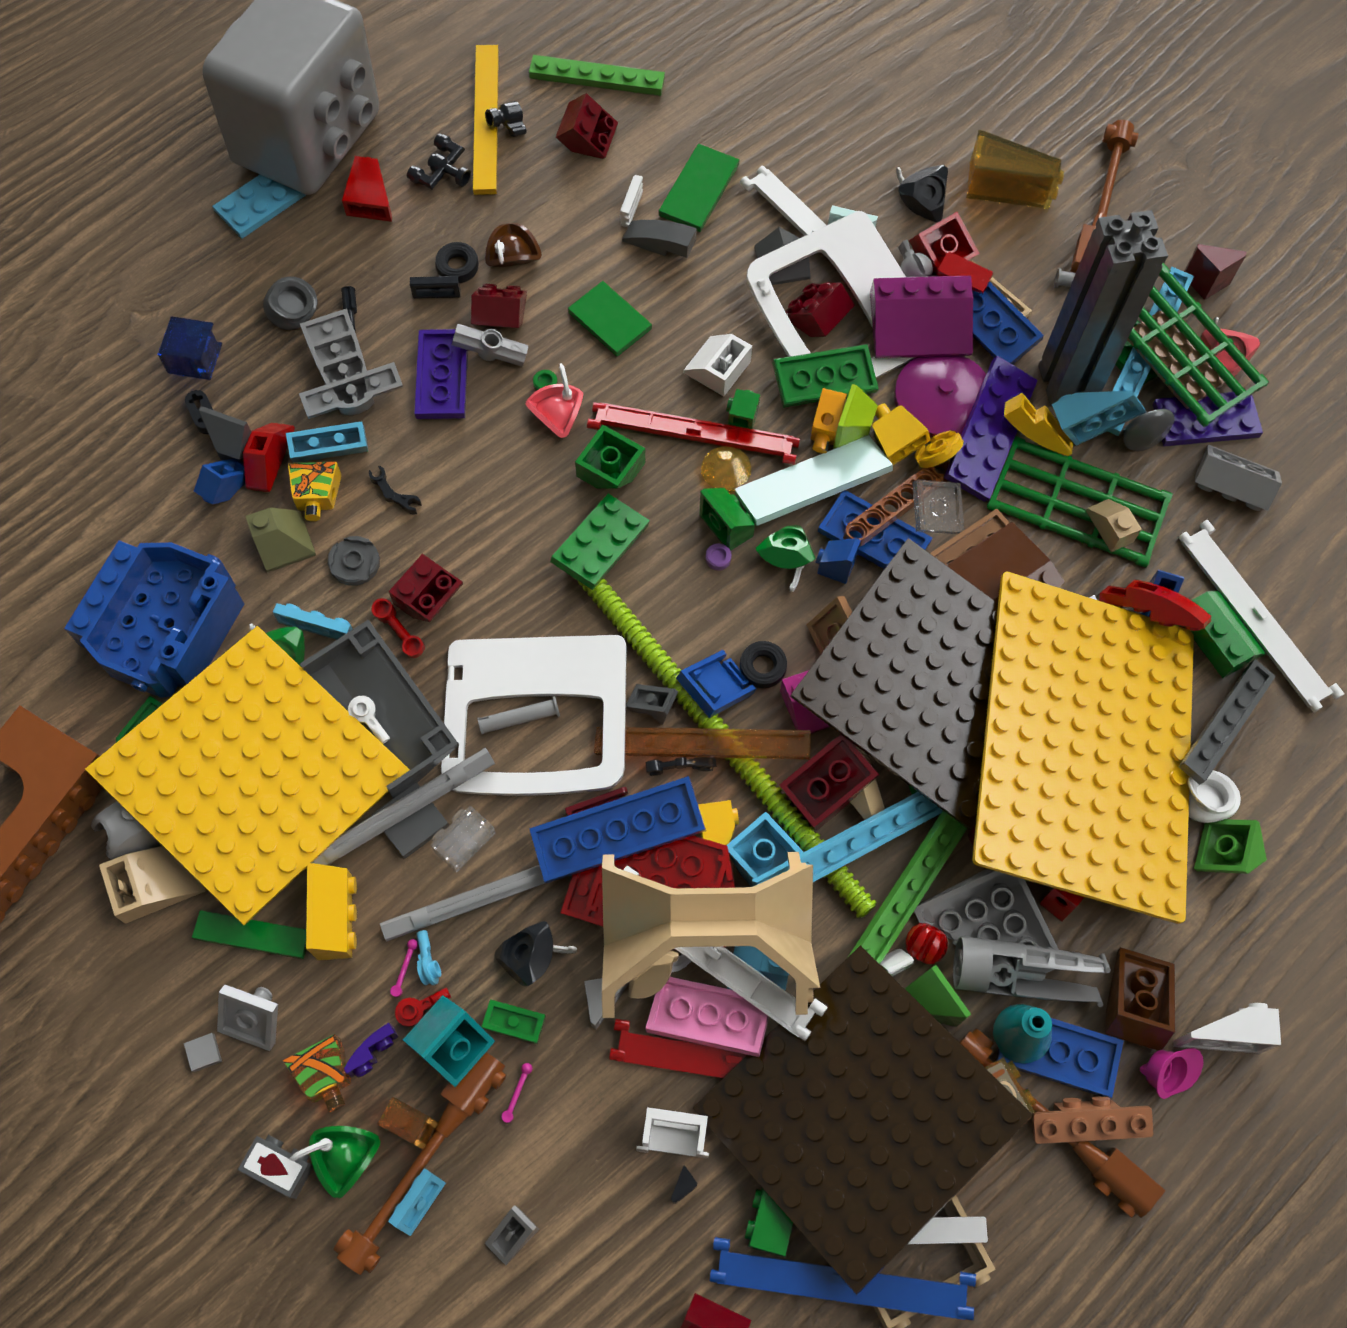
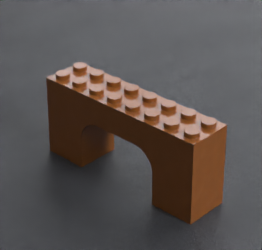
M22 706L15 710L0 729V764L21 777L24 787L19 804L0 827V923L5 918V913L10 906L21 898L24 888L28 883L39 875L42 865L49 856L57 852L63 838L67 833L75 829L81 815L93 806L95 797L103 788L85 770L100 756Z

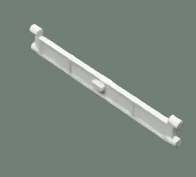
M764 166L759 167L757 170L759 175L749 180L746 176L741 179L740 184L747 191L755 188L804 236L827 226Z
M1205 520L1199 525L1202 530L1190 536L1187 532H1184L1178 537L1188 553L1215 588L1221 592L1265 650L1266 654L1313 713L1323 707L1320 701L1332 695L1337 700L1344 695V692L1337 683L1329 688L1212 540L1209 535L1214 533L1216 529L1209 520Z
M629 866L624 868V871L639 876V873ZM723 946L674 948L804 1041L811 1034V1031L806 1026L816 1013L822 1017L828 1008L815 998L810 1007H808V1015H796L794 996Z

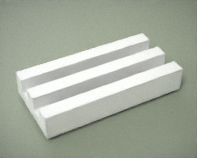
M633 176L621 207L620 220L623 227H629L642 196V176Z

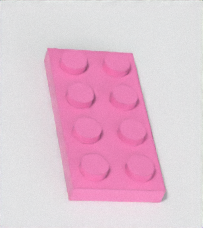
M670 977L665 986L654 996L645 1029L647 1033L759 1057L769 1016L731 989Z

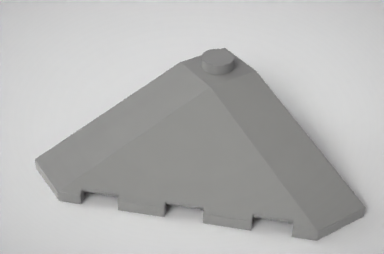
M985 869L918 904L914 911L919 923H927L941 930L947 938L953 940L952 944L954 945L957 944L960 936L1058 949L1025 879L994 870ZM1046 968L1045 974L1055 969Z

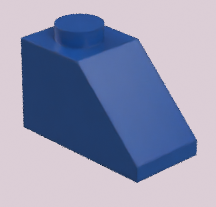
M232 458L202 465L194 492L210 504L230 500L245 484L244 463Z
M853 538L828 541L826 549H820L815 562L819 564L817 574L846 584L855 564L861 540Z

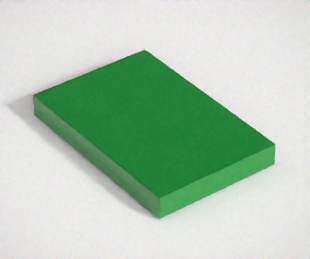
M604 281L600 282L568 307V313L616 357L652 329V324Z

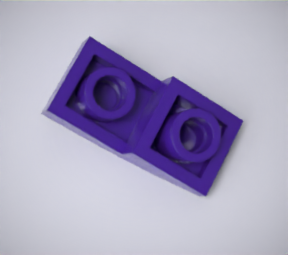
M387 1023L370 1035L353 1053L344 1067L349 1076L353 1077L356 1075L359 1078L373 1070L372 1065L378 1062L373 1052L375 1050L382 1052L394 1044L393 1040L398 1038V1035L390 1023Z

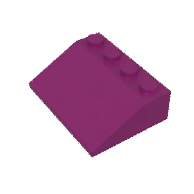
M971 276L873 279L870 290L875 358L972 356L973 292Z

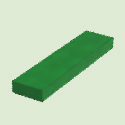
M201 910L199 911L192 938L198 941L303 960L306 953V929L257 920H250L243 926L234 916Z

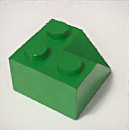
M602 425L575 461L576 477L597 489L620 488L631 483L645 465V448Z

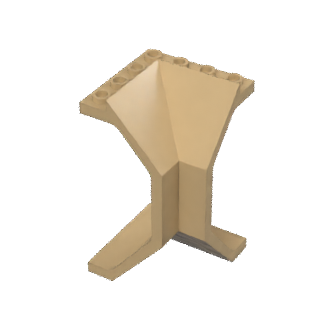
M787 852L789 870L756 886L746 888L677 889L615 867L614 855H603L604 955L602 1018H615V993L672 949L677 947L752 946L760 950L795 979V1014L808 1015V1003L813 1002V988H820L811 943L813 865L801 863L799 852Z

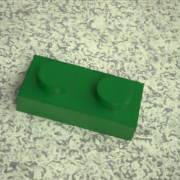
M490 999L482 1028L538 1045L546 1015Z

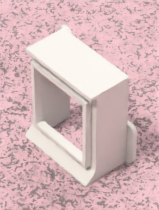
M647 1107L642 1141L643 1146H637L636 1150L645 1153L652 1150L708 1158L709 1153L703 1152L708 1116Z

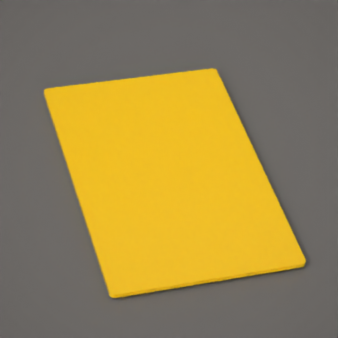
M1006 571L1001 575L972 857L975 865L1176 924L1185 921L1189 776L1178 766L1191 749L1194 635L1190 630L1176 625L1162 626L1159 625V622L1150 621L1148 616Z

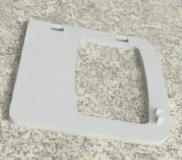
M857 211L756 259L750 264L747 270V283L766 321L788 357L809 354L810 351L785 313L769 280L770 275L815 253L825 254L850 288L871 326L870 290L873 279L906 277L869 216L863 211ZM873 357L871 360L875 376L878 378L916 357Z
M619 635L454 641L449 646L448 680L446 684L444 724L458 742L459 747L458 758H449V754L442 760V774L465 760L467 709L472 702L530 696L588 697L601 699L604 702L603 759L599 766L557 772H481L454 788L453 791L479 795L534 796L607 790L617 785L622 779L625 770L627 646L624 638ZM455 668H463L462 680H454Z

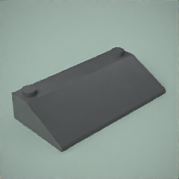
M369 620L300 663L303 670L347 711L349 703L357 696L369 697L374 702L376 708L375 718L390 737V740L383 745L410 769L386 786L392 798L398 796L414 783H418L459 746L456 739ZM361 723L369 732L372 733V731L369 729L366 723Z

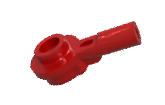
M447 987L420 1001L410 997L401 1000L395 1009L397 1021L405 1027L415 1026L423 1018L425 1011L432 1008L442 995L448 999L451 998Z

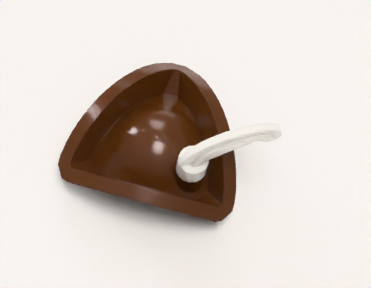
M505 223L496 227L490 235L486 247L485 261L488 266H515L537 261L541 258L542 253L535 237L525 226L519 223Z

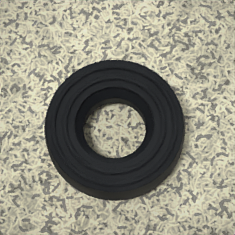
M462 242L446 244L438 251L435 260L436 269L440 276H458L459 283L472 279L477 273L479 266L475 250L470 245ZM453 257H463L466 260L465 266L459 269L449 267L448 262Z
M758 641L750 644L743 651L740 658V670L750 685H754L757 688H770L777 685L785 676L787 659L785 653L778 645L769 641ZM759 656H767L773 661L774 667L768 673H759L754 669V660Z

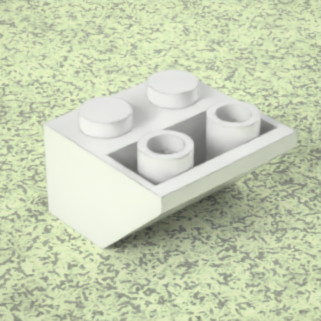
M733 334L710 336L683 370V373L720 395L725 396L750 364L752 345Z

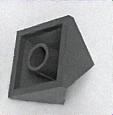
M778 227L754 245L756 257L758 259L799 239V237ZM809 257L770 275L769 280L771 284L777 285L810 279Z
M201 406L199 412L221 461L232 458L242 459L243 451L251 434L247 422Z

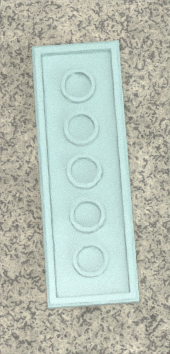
M868 435L830 450L827 453L820 454L735 488V495L745 510L753 517L756 526L889 473L893 471V464Z

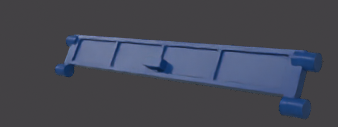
M714 1238L713 1250L721 1252L719 1270L711 1269L710 1282L963 1320H974V1307L966 1306L967 1287H976V1274L960 1272V1284L878 1273L856 1295L832 1266L729 1252L730 1239Z

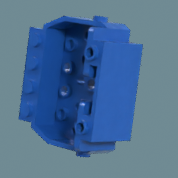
M119 540L64 629L79 646L86 648L112 678L127 683L141 692H148L160 698L172 697L177 686L183 688L211 664L242 610L244 602L235 589L236 585L220 559L213 555L207 554V556H204L172 542L140 543L138 547ZM146 597L144 602H139L142 598ZM133 619L131 624L126 625L128 620ZM174 622L172 627L167 628L168 624Z

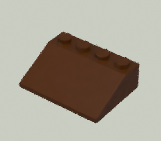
M1013 522L1008 523L946 565L997 603L999 600L1001 575L1006 571L1054 587H1059L1065 583L1052 561Z

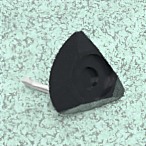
M945 165L928 167L910 175L906 179L903 178L900 167L896 168L897 178L900 182L899 194L904 204L916 215L933 222L941 221L946 198L948 168Z
M542 921L523 929L505 940L496 949L494 956L515 981L526 987L533 984L546 972L553 952L575 953L577 948L575 946L563 947L553 945L550 927L546 921Z

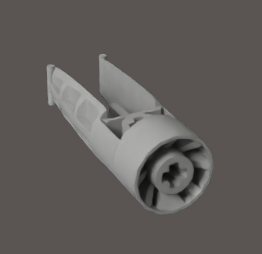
M960 936L955 948L953 983L954 988L958 990L1041 1000L1097 1002L1098 1007H1102L1103 1002L1097 987L1046 979L1045 969L1110 973L1111 969L1103 953L1099 957L1079 952L1053 949L1051 947Z

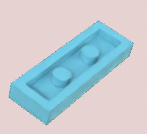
M276 603L273 610L278 623L298 627L299 629L336 640L353 630L351 624L342 618L330 619L318 611L306 612L293 604H286L285 606Z

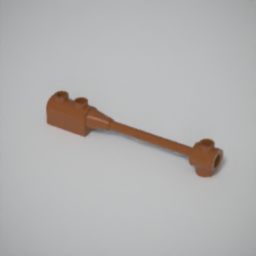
M1117 120L1113 124H1107L1102 142L1107 143V147L1112 151L1100 205L1092 226L1084 224L1082 227L1070 272L1076 273L1091 234L1096 229L1098 218L1107 217L1121 153L1127 152L1130 146L1135 147L1139 133L1134 132V125L1128 120Z
M977 1028L973 1032L969 1031L959 1042L986 1069L996 1065L988 1058L993 1051L991 1047L994 1043ZM1012 1079L1027 1108L1033 1113L1049 1111ZM1089 1141L1068 1142L1091 1171L1092 1176L1097 1179L1093 1185L1107 1197L1110 1193H1113L1121 1201L1117 1206L1131 1218L1135 1214L1140 1218L1144 1217L1165 1193V1189L1117 1148L1111 1147L1105 1154Z
M486 1052L456 1087L450 1082L447 1084L440 1095L449 1103L435 1128V1133L365 1233L362 1234L357 1230L352 1232L348 1229L336 1243L333 1250L338 1253L337 1259L359 1275L364 1270L368 1273L374 1270L381 1257L376 1254L380 1247L373 1241L393 1214L395 1207L411 1188L414 1179L420 1175L443 1140L448 1138L474 1112L480 1115L489 1103V1099L485 1095L491 1087L497 1090L507 1076L502 1072L505 1065Z

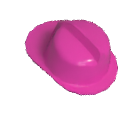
M1186 1048L1178 1052L1159 1050L1152 1055L1149 1062L1140 1067V1072L1146 1076L1147 1082L1156 1089L1158 1096L1166 1099L1193 1086L1202 1072L1203 1056L1195 1048Z

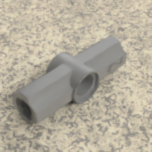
M457 324L452 341L453 346L476 352L483 360L493 361L499 359L522 367L528 350V345L503 338L496 330L488 329L483 332L461 324Z

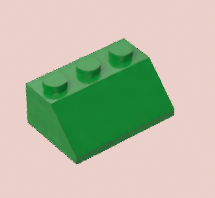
M1220 591L1205 592L1191 600L1211 615V622L1204 629L1190 631L1194 635V641L1222 678L1231 675L1254 659L1257 660L1266 654L1265 650Z

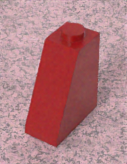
M354 157L342 198L346 216L392 222V214L378 159Z

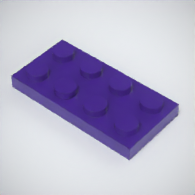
M456 329L419 330L414 412L416 419L465 418L468 350L452 345Z
M1234 392L1219 393L1227 403L1237 397ZM1252 395L1205 427L1198 422L1196 415L1190 408L1186 409L1176 397L1155 399L1153 402L1154 410L1168 409L1175 417L1172 428L1162 440L1163 447L1260 438L1263 434ZM1208 396L1198 402L1209 415L1219 409Z

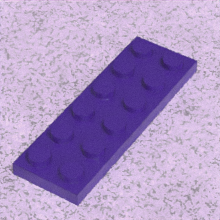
M998 355L992 360L962 431L963 446L951 458L943 478L984 502L991 498L1017 433V429L1004 417L1005 402L1020 393H1023L1030 401L1038 381L1037 379Z

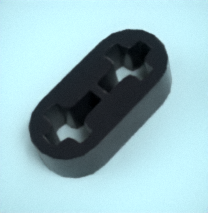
M193 390L186 395L185 404L199 432L209 434L199 412L200 408L197 409L195 401L199 400L201 406L211 410L213 408L203 391Z

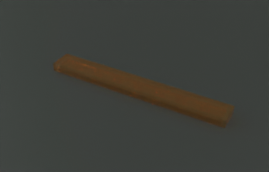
M596 727L594 753L596 755H603V727ZM625 727V756L810 760V730Z

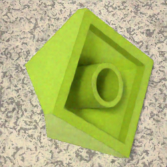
M852 384L838 424L833 449L868 436L878 405L855 384Z

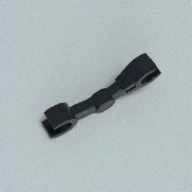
M378 466L381 472L379 477H374L369 470L371 482L380 487L387 502L399 504L409 514H417L416 508L409 505L417 503L422 506L419 497L415 495H401L394 492L386 481L387 476L383 467Z
M712 755L696 757L694 759L679 757L667 762L660 760L645 762L646 773H650V776L661 775L663 770L692 767V769L700 771H713V767H717L716 756Z

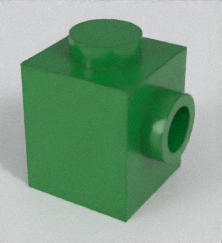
M736 389L734 398L729 397L726 412H729L728 425L753 429L759 409L760 394H756L751 390Z

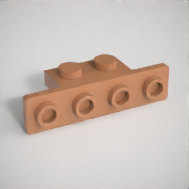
M1106 1096L1092 1097V1101L1065 1098L1061 1103H1054V1111L1034 1112L1032 1117L1033 1137L1037 1144L1146 1138L1153 1136L1152 1108L1149 1106L1120 1107Z

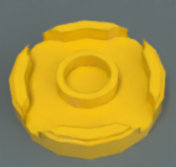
M955 431L942 432L933 436L930 444L920 447L915 453V459L921 468L934 467L947 461L959 452L964 441L961 435Z

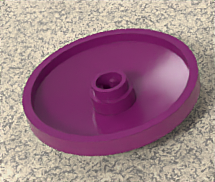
M965 356L916 357L902 369L898 376L894 391L895 406H903L928 429L930 439L937 434L950 430L961 435L986 373L978 364Z

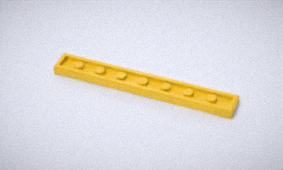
M476 45L474 195L497 194L498 127L490 128L487 125L485 111L491 108L498 109V45Z

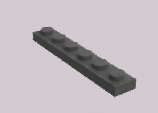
M1256 659L1250 662L1178 767L1199 785L1204 783L1276 676Z

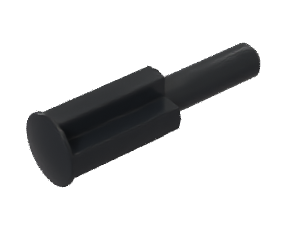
M345 286L341 289L343 309L347 308L355 330L354 314L357 313L356 290L352 286Z

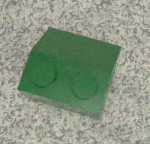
M705 488L700 491L699 515L719 541L726 545L730 551L754 536V519L748 512L745 513L741 509L740 503L734 494L730 495L725 488Z

